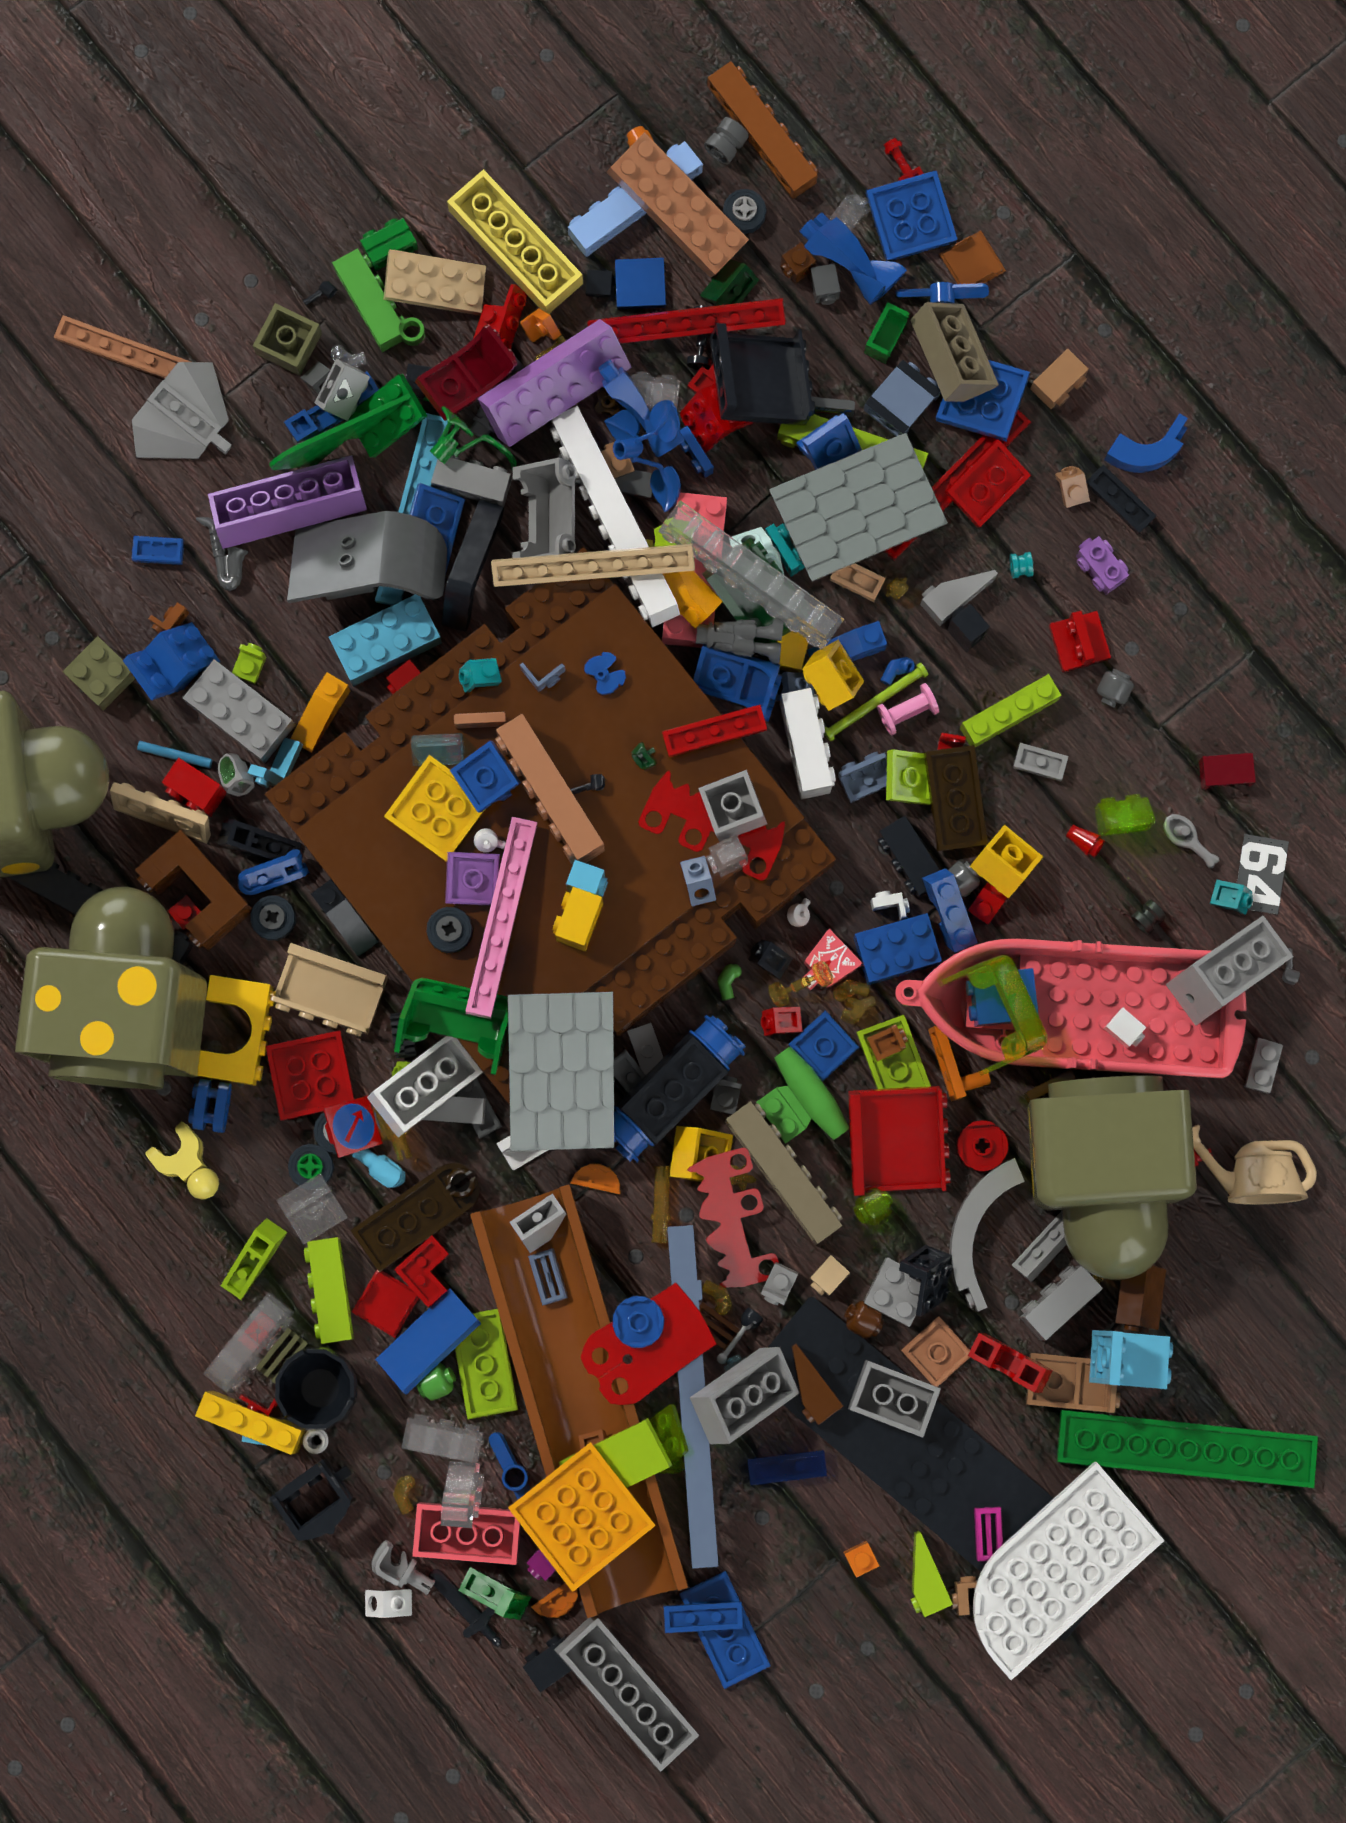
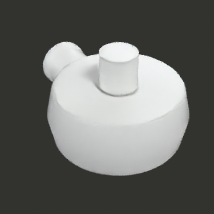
M481 829L474 836V845L481 852H491L496 847L505 848L506 842L498 840L496 833L491 829Z
M804 898L801 904L797 903L789 907L787 918L792 926L802 927L808 923L810 913L807 907L811 903L809 899Z

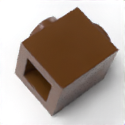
M800 242L782 255L780 268L787 278H791L794 284L810 274V269L815 267L816 260L804 247V244Z

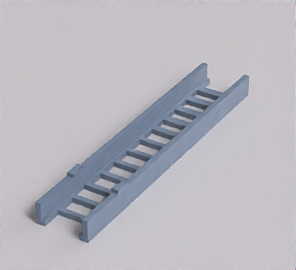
M693 1225L667 1227L671 1285L677 1283L699 1310V1300H703L701 1280H697ZM701 1354L678 1371L692 1568L718 1567L710 1446L690 1400L691 1396L705 1387L703 1354Z

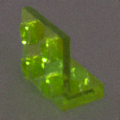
M670 1404L649 1420L672 1463L671 1467L657 1474L680 1473L685 1469L682 1456L688 1452V1446L676 1406Z

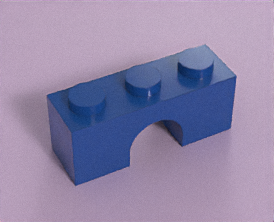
M942 869L923 877L929 899L935 905L941 918V922L938 925L945 945L953 952H958L978 943L954 874L947 869Z

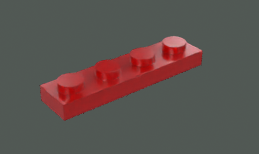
M756 705L662 731L668 756L673 757L767 731V726L761 705Z

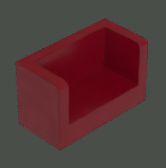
M1253 753L1203 756L1199 760L1202 790L1208 789L1210 786L1246 784V786H1252L1256 782Z

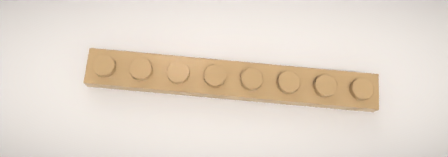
M693 544L491 561L494 587L695 571Z

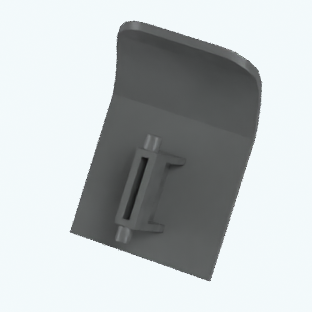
M382 511L295 529L287 601L288 603H294L320 597H326L327 600L373 592L375 587L378 586L405 590L427 599L439 598L443 596L445 588L446 543L439 530L426 520L393 511Z

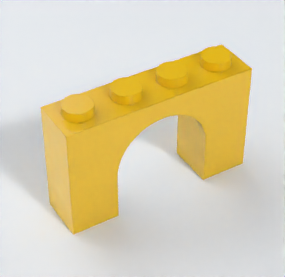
M210 975L206 1000L242 1008L250 1018L252 1031L247 1044L235 1053L220 1054L200 1050L197 1077L256 1086L257 1081H261L263 1066H260L261 1056L266 1055V1046L268 1044L267 1041H264L265 1032L270 1031L272 1016H268L270 1006L275 1004V1002L271 1001V997L276 996V991H273L272 985Z
M206 1391L196 1412V1417L290 1455L299 1453L303 1443V1436L307 1430H303L286 1419H276L236 1403V1399L219 1392Z

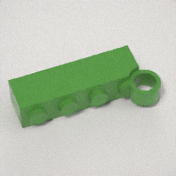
M357 248L332 262L337 276L382 352L399 344L402 340L410 346L418 345L424 340L425 330L419 319L413 317L404 319L402 315L398 317L394 311L397 308L395 302L383 300L384 292L382 289L385 286L378 274L375 276L372 274L370 268L373 266L366 254L361 255ZM409 326H417L420 329V333L413 338L407 337L404 334Z

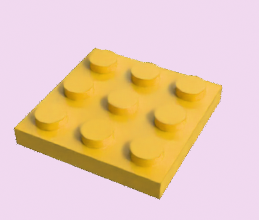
M429 755L390 807L384 818L447 862V852H455L485 810L477 812L450 772V769Z

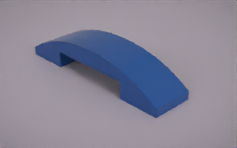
M371 376L368 380L367 389L361 394L357 402V407L379 390ZM316 405L308 411L305 409L284 421V424L296 442L299 443L330 429L344 419Z

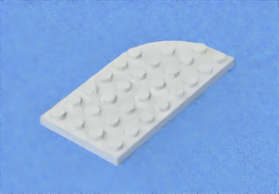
M1093 1462L990 1557L978 1578L973 1600L976 1630L986 1652L1010 1680L1016 1677L1164 1542V1539L1097 1462Z

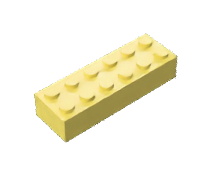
M484 169L447 201L449 212L541 310L550 314L583 285L582 273Z

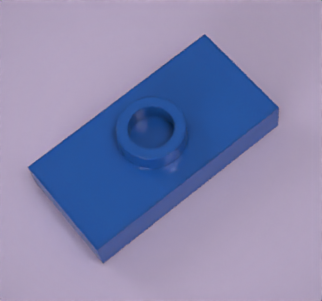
M133 536L132 561L182 565L184 539Z

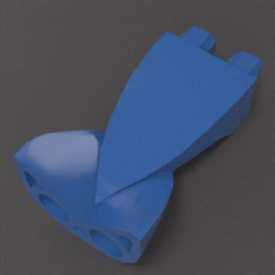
M820 213L814 220H809L799 231L808 240L804 247L812 255L829 258L851 272L861 293L870 305L882 298L907 271L901 264L896 262L870 261L858 239L837 217L830 221L823 213Z
M611 359L607 360L598 367L599 372L604 378L602 380L603 387L615 401L624 406L641 423L646 434L654 431L655 428L651 425L649 419L651 412L641 392L622 366L617 369ZM680 433L672 442H663L658 434L648 438L655 457L664 455L685 440Z

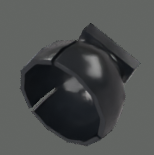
M327 1347L303 1348L285 1360L275 1378V1401L284 1418L289 1416L287 1421L303 1430H327L346 1419L356 1403L357 1377L345 1357Z

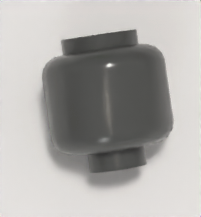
M1114 668L1112 672H1105L1097 688V693L1103 697L1101 702L1115 707L1116 703L1125 704L1134 688V683L1130 680L1132 676Z
M957 861L948 869L955 876L962 898L968 897L980 885L979 875L969 867L971 865L969 861L965 863Z

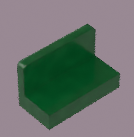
M730 259L700 296L702 299L714 303L715 306L741 303L759 279L746 264Z

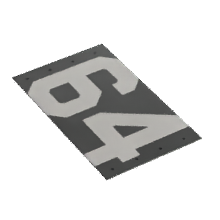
M1244 834L1237 884L1245 885L1252 891L1253 903L1248 910L1278 915L1289 841Z

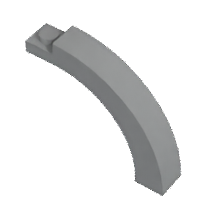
M1015 1158L999 1165L979 1180L964 1199L952 1227L949 1254L952 1255V1279L956 1291L967 1289L968 1293L964 1294L969 1308L974 1307L975 1311L988 1308L974 1273L972 1251L975 1232L983 1214L994 1200L1008 1189L1025 1182Z

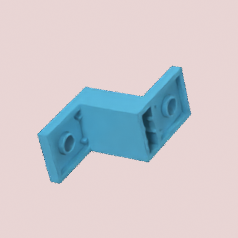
M1092 1330L1089 1383L1167 1389V1384H1170L1171 1369L1168 1368L1169 1358L1173 1354V1344L1170 1342V1337Z

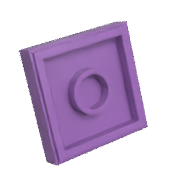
M447 852L445 903L491 905L499 874L500 854Z

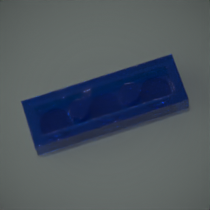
M824 1450L747 1459L750 1485L827 1476Z

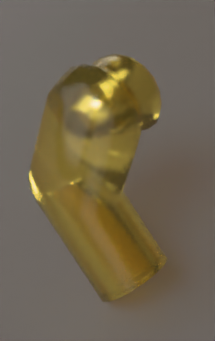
M846 980L834 989L833 996L838 1002L845 1001L855 994L868 997L871 985Z
M706 1280L702 1292L714 1297L717 1304L715 1310L718 1314L726 1315L732 1307V1301L727 1289Z
M410 1475L400 1477L393 1492L394 1499L402 1515L414 1510L408 1498L410 1489L415 1486V1480Z

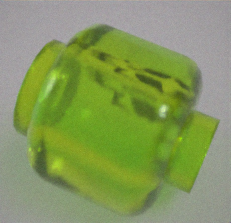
M871 1188L865 1192V1195H860L856 1198L853 1209L856 1217L862 1224L867 1223L874 1226L890 1216L892 1212L891 1204L893 1202L886 1191L882 1192L877 1188Z

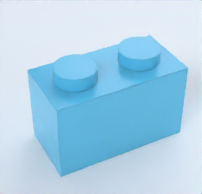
M575 860L566 883L567 891L571 892L572 887H576L592 894L603 896L607 888L608 878H605L603 869Z

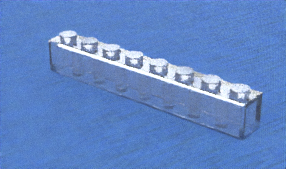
M681 500L658 531L670 543H675L676 545L693 544L694 558L703 563V566L709 572L717 573L724 579L727 585L742 591L749 601L760 604L770 616L778 617L785 623L788 629L800 633L814 647L823 649L844 620L843 617Z

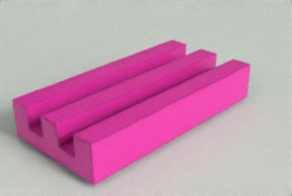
M1000 1506L974 1508L977 1561H988L993 1555L991 1513H995L997 1550L1003 1545ZM981 1514H985L987 1555H983Z

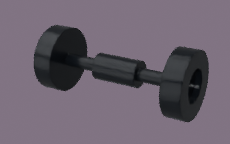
M699 305V306H695L694 308L710 307V306ZM708 334L697 336L696 346L699 347L698 355L687 357V366L689 368L700 370L703 366L707 370L710 369L712 360L703 356V348L706 347Z

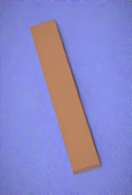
M64 315L54 335V339L161 379H165L178 362H190Z

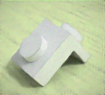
M890 891L878 892L875 894L876 897L870 901L872 911L897 907L900 921L906 919V913H910L908 899H903L902 892L890 894Z

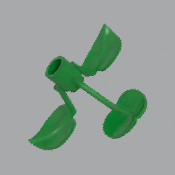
M426 396L423 398V401L430 402ZM445 406L441 407L448 423L438 442L430 450L439 461L445 464L452 455L457 457L461 452L481 441H485L495 446L509 460L513 471V467H516L517 463L512 453L503 444L487 434L457 449L456 447L459 443L453 437L459 428L470 437L473 436V433L456 414ZM452 424H455V427L453 428L451 433L448 434Z

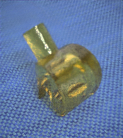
M870 996L861 1001L848 997L845 1006L850 1007L852 1010L844 1009L840 1019L848 1024L859 1022L865 1010L876 1005L874 997Z

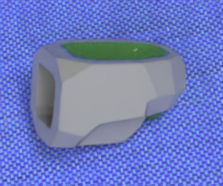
M226 753L220 759L218 774L221 784L227 793L239 797L248 794L255 787L253 776L247 773L248 767L237 754Z

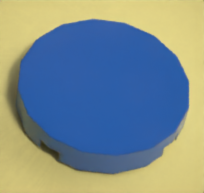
M633 1296L625 1299L617 1306L613 1315V1328L616 1336L622 1343L633 1348H643L652 1345L660 1337L664 1329V1316L661 1308L653 1300L644 1296Z

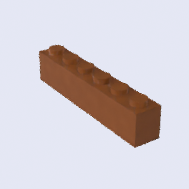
M730 61L708 76L707 87L731 119L745 128L749 134V143L790 197L795 199L817 183L818 170L812 161L805 159L801 146L797 142L793 143L789 138V132L783 123L779 124L776 121L772 108L768 104L764 105L761 101L757 88L754 85L750 86L745 80L746 75L741 67H736Z

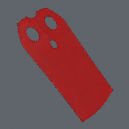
M677 1283L651 1298L661 1308L664 1316V1329L660 1337L652 1345L643 1348H633L622 1343L615 1334L613 1322L595 1331L587 1339L580 1358L588 1374L594 1375L599 1380V1390L610 1404L628 1405L637 1403L684 1366L716 1345L700 1311ZM596 1348L607 1350L609 1354L608 1360L604 1364H597L593 1361L592 1353ZM629 1354L632 1356L633 1359L630 1364L623 1362L624 1355ZM624 1378L627 1381L628 1389L625 1393L616 1394L612 1390L614 1379Z

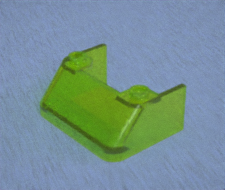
M996 956L944 978L939 982L941 988L968 976L970 983L975 988L986 989L995 985L1016 1032L1006 1036L1001 1043V1050L1005 1060L979 1071L980 1076L1041 1050L1046 1045L1048 1040L1046 1030L1018 969L1009 956Z

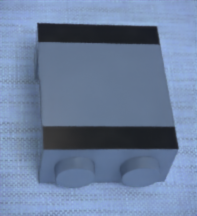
M902 360L866 401L864 411L894 436L904 433L908 434L911 425L933 400L936 401L939 398L941 391L937 382L920 374V369L915 364Z

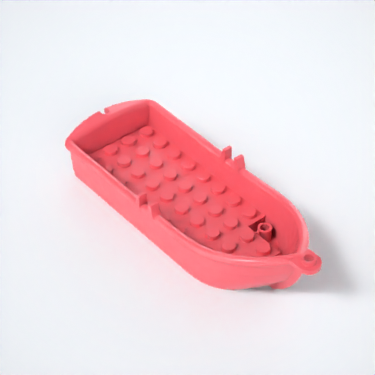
M999 939L964 949L941 963L923 981L904 980L898 984L895 990V996L899 1003L905 1006L922 1007L939 1030L959 1046L985 1059L1017 1066L1225 1078L1234 1069L1243 1044L1246 1019L1239 1020L1234 1015L1237 1010L1247 1011L1245 991L1195 1026L1166 986L1169 981L1211 952L1209 950L1103 944L1100 941L1096 943H1082V940L1063 942L1034 939ZM1033 968L1039 1019L1032 1022L975 1027L974 1021H970L969 1006H972L971 996H967L966 981H969V976L978 973ZM910 989L913 992V995L911 997H906L904 995V990ZM1121 1008L1126 1009L1146 1027L1142 1032L1145 1037L1136 1047L1134 1045L1128 1048L1124 1047L1104 1029Z

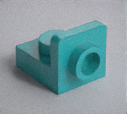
M1216 880L1210 904L1216 907L1235 910L1240 914L1246 915L1247 910L1253 903L1252 891L1245 885Z

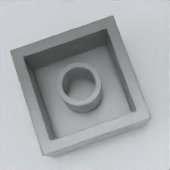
M747 770L698 788L719 842L767 824Z
M887 1257L884 1259L863 1301L868 1306L880 1311L883 1315L906 1327H910L916 1316L921 1279L911 1278L908 1274L899 1271L900 1264Z

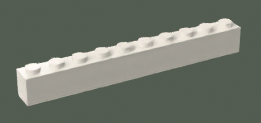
M578 406L564 411L551 420L553 427L549 429L555 442L560 441L562 447L559 450L563 459L569 460L576 471L575 481L579 480L582 485L579 487V491L584 501L589 499L591 506L588 507L594 520L599 519L601 525L598 528L603 539H609L611 543L608 546L609 550L649 547ZM662 573L622 576L624 580L629 579L631 583L628 586L634 600L639 599L641 606H638L644 620L649 619L652 627L680 615L678 604Z

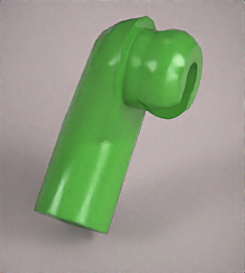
M737 964L726 965L718 977L717 981L722 1001L735 998L731 984L742 972L741 967Z

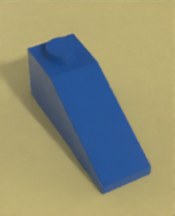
M877 621L807 650L810 658L814 652L839 640L850 659L855 661L885 651L887 642L880 622Z

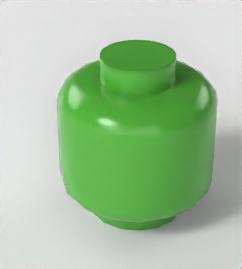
M439 1363L416 1387L423 1398L427 1397L429 1400L434 1401L452 1392L453 1382L456 1381V1377L450 1367L446 1368L442 1363Z

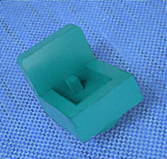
M496 658L468 660L459 669V681L463 685L464 692H471L475 687L498 686L502 682Z

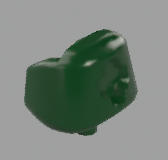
M640 742L631 752L633 760L641 769L646 770L657 764V760L651 755L656 751L654 747L647 751L645 744Z

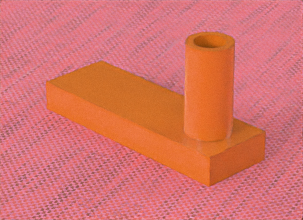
M937 1026L928 1029L951 1102L965 1097L966 1091L991 1083L987 1070L960 1077L948 1037Z

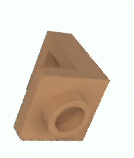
M614 442L603 446L605 450L601 451L614 479L635 470L630 458L619 460L615 457L613 453Z
M1069 466L1055 474L1056 480L1060 483L1063 503L1066 508L1090 501L1085 473L1075 466Z
M976 1576L960 1577L961 1581L954 1582L955 1593L951 1594L953 1604L951 1607L956 1609L958 1615H969L968 1588H976Z

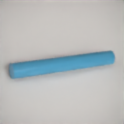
M139 741L137 746L138 751L177 760L179 757L189 764L209 769L212 765V759L144 741Z

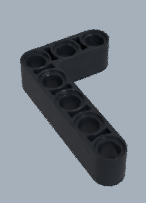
M479 500L447 581L442 615L443 626L464 632L467 631L472 615L475 587L500 526L504 512L503 506Z

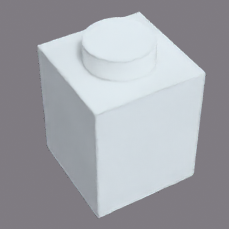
M1121 1008L1104 1029L1124 1047L1128 1048L1131 1045L1136 1047L1145 1037L1142 1032L1146 1027L1126 1009Z

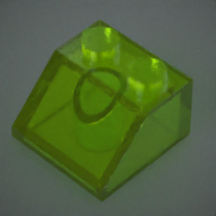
M1140 794L1125 796V800L1116 801L1115 797L1104 798L1100 800L1101 803L1094 807L1098 834L1101 836L1147 831L1156 823L1148 797L1140 798Z

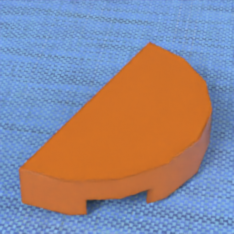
M589 1164L582 1167L574 1174L570 1183L620 1195V1183L617 1175L609 1167L602 1164Z
M563 1583L533 1604L531 1608L537 1614L547 1618H558L567 1614L572 1609L578 1597V1588L572 1592L568 1585Z

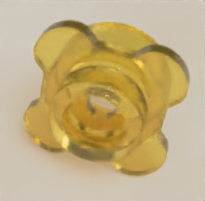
M895 578L887 586L889 591L885 596H892L895 600L903 596L910 587L906 583L907 578Z

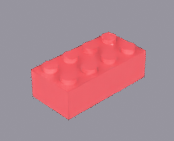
M419 1502L416 1511L412 1557L516 1565L518 1563L521 1524L509 1509Z

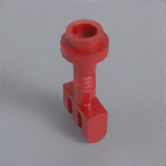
M893 138L883 145L885 147V154H892L903 173V176L899 177L897 181L924 174L920 166L912 170L909 164H907L908 162L899 149L903 144L897 138Z

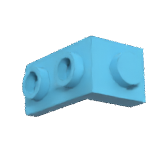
M285 738L270 770L251 764L247 773L255 777V783L269 788L270 785H277L291 773L303 744L299 741Z

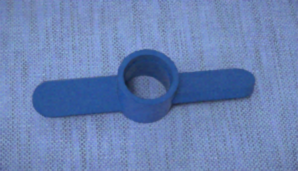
M937 282L931 284L930 288L896 290L897 297L930 296V302L955 303V299L985 298L989 295V287L983 283L952 284L949 282Z
M495 1432L490 1435L489 1443L504 1471L502 1482L507 1489L514 1492L518 1500L531 1490L527 1483L528 1472L525 1467L517 1464L504 1436L500 1432ZM512 1468L522 1470L525 1476L523 1484L518 1487L510 1486L506 1481V1474Z

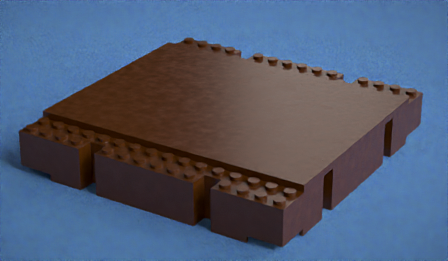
M583 547L577 553H584L587 550ZM609 578L537 583L505 607L507 622L515 630L509 637L500 643L489 628L483 624L365 716L370 728L378 736L376 740L360 751L346 732H344L267 791L265 795L412 982L419 978H427L471 988L491 905L445 903L447 862L388 821L384 816L429 755L451 770L487 742L493 741L496 745L495 738L498 737L496 729L499 727L456 729L454 724L455 714L504 712L507 722L523 714L569 789L589 784L590 775L602 774L605 777V786L602 790H589L574 794L577 802L604 843L605 851L586 864L603 869L605 878H608L607 888L604 895L601 896L603 906L586 952L557 942L552 929L557 915L562 917L564 912L561 904L567 891L566 883L573 863L569 862L563 852V846H565L563 841L557 842L552 835L549 819L544 821L539 814L535 804L538 802L536 798L530 799L524 790V785L522 784L524 779L522 776L518 777L521 784L510 791L512 795L505 801H496L485 809L455 852L500 854V870L504 849L496 847L491 852L479 851L474 845L475 834L481 829L488 828L496 833L498 840L506 842L512 817L537 822L536 833L497 994L508 997V995L613 992V1033L618 1038L736 944L737 937L725 923L728 918L740 910L753 928L756 929L793 900L796 895L831 869L835 864L836 858L804 820L805 817L741 738L673 757L668 756L662 731L720 716L721 714L615 583L613 584ZM603 652H609L616 656V661L607 670L609 673L624 670L626 679L622 686L619 685L613 693L602 696L596 691L597 680L595 676L587 675L584 672V667L589 659L599 655L602 656ZM496 658L502 682L498 686L475 687L471 692H464L463 685L459 681V669L468 660ZM524 663L538 682L562 663L565 666V672L559 676L560 680L551 688L546 686L538 692L521 671L520 664ZM443 736H460V760H451L442 739ZM640 742L645 744L647 751L652 747L656 750L651 755L657 760V764L646 770L641 769L632 758L631 752ZM509 755L503 756L510 766L508 760H510L511 758L509 757ZM670 770V781L673 787L678 788L689 784L690 796L700 792L698 789L700 787L747 770L767 821L766 829L776 828L781 822L785 821L781 848L765 880H758L743 872V865L751 848L735 841L720 846L729 839L719 842L715 832H710L703 849L699 852L680 845L678 838L686 820L671 813L664 830L660 834H655L639 826V818L653 788L667 771ZM657 811L649 812L645 818L647 825L650 827L659 826L662 822L660 813ZM690 829L687 831L685 839L689 844L697 845L702 839V834L697 829ZM705 856L716 900L691 906L680 862ZM759 857L752 859L750 862L751 871L756 874L764 872L766 862ZM701 888L695 892V896L704 897L708 894L709 890ZM445 907H455L464 911L470 918L473 927L472 938L468 945L461 951L454 953H444L434 948L426 932L427 923L431 915L438 909ZM508 1033L496 1075L491 1074L493 1059H487L478 1052L477 1042L457 1038L510 1105Z

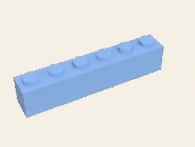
M685 141L680 145H673L666 152L667 156L691 180L702 173L703 163ZM616 187L608 194V198L604 201L595 202L585 215H578L569 223L570 226H568V235L585 257H588L644 216L646 212L622 187Z

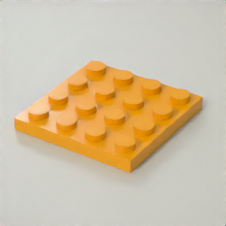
M592 1442L588 1443L508 1507L572 1592L656 1526Z

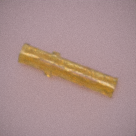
M655 1166L654 1208L650 1219L653 1220L651 1243H668L667 1227L668 1221L671 1218V1215H668L671 1167Z

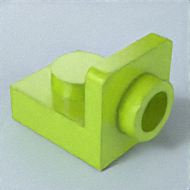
M248 643L247 646L240 644V654L232 673L239 679L256 685L267 657L261 652L262 648L255 644Z

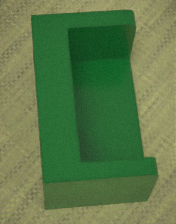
M887 302L866 343L864 354L886 364L908 322L910 313Z

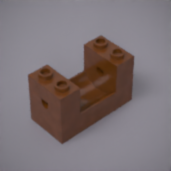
M179 830L135 869L140 875L136 879L149 893L155 891L160 895L186 873L207 896L211 903L185 925L190 931L186 935L199 949L204 946L209 951L251 914L252 908L182 830Z

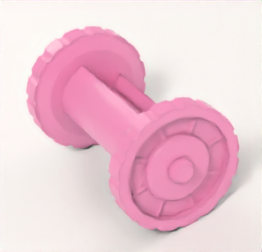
M926 683L920 685L921 694L888 710L883 704L877 706L881 721L891 736L897 733L895 725L929 709L934 715L940 712L936 699Z

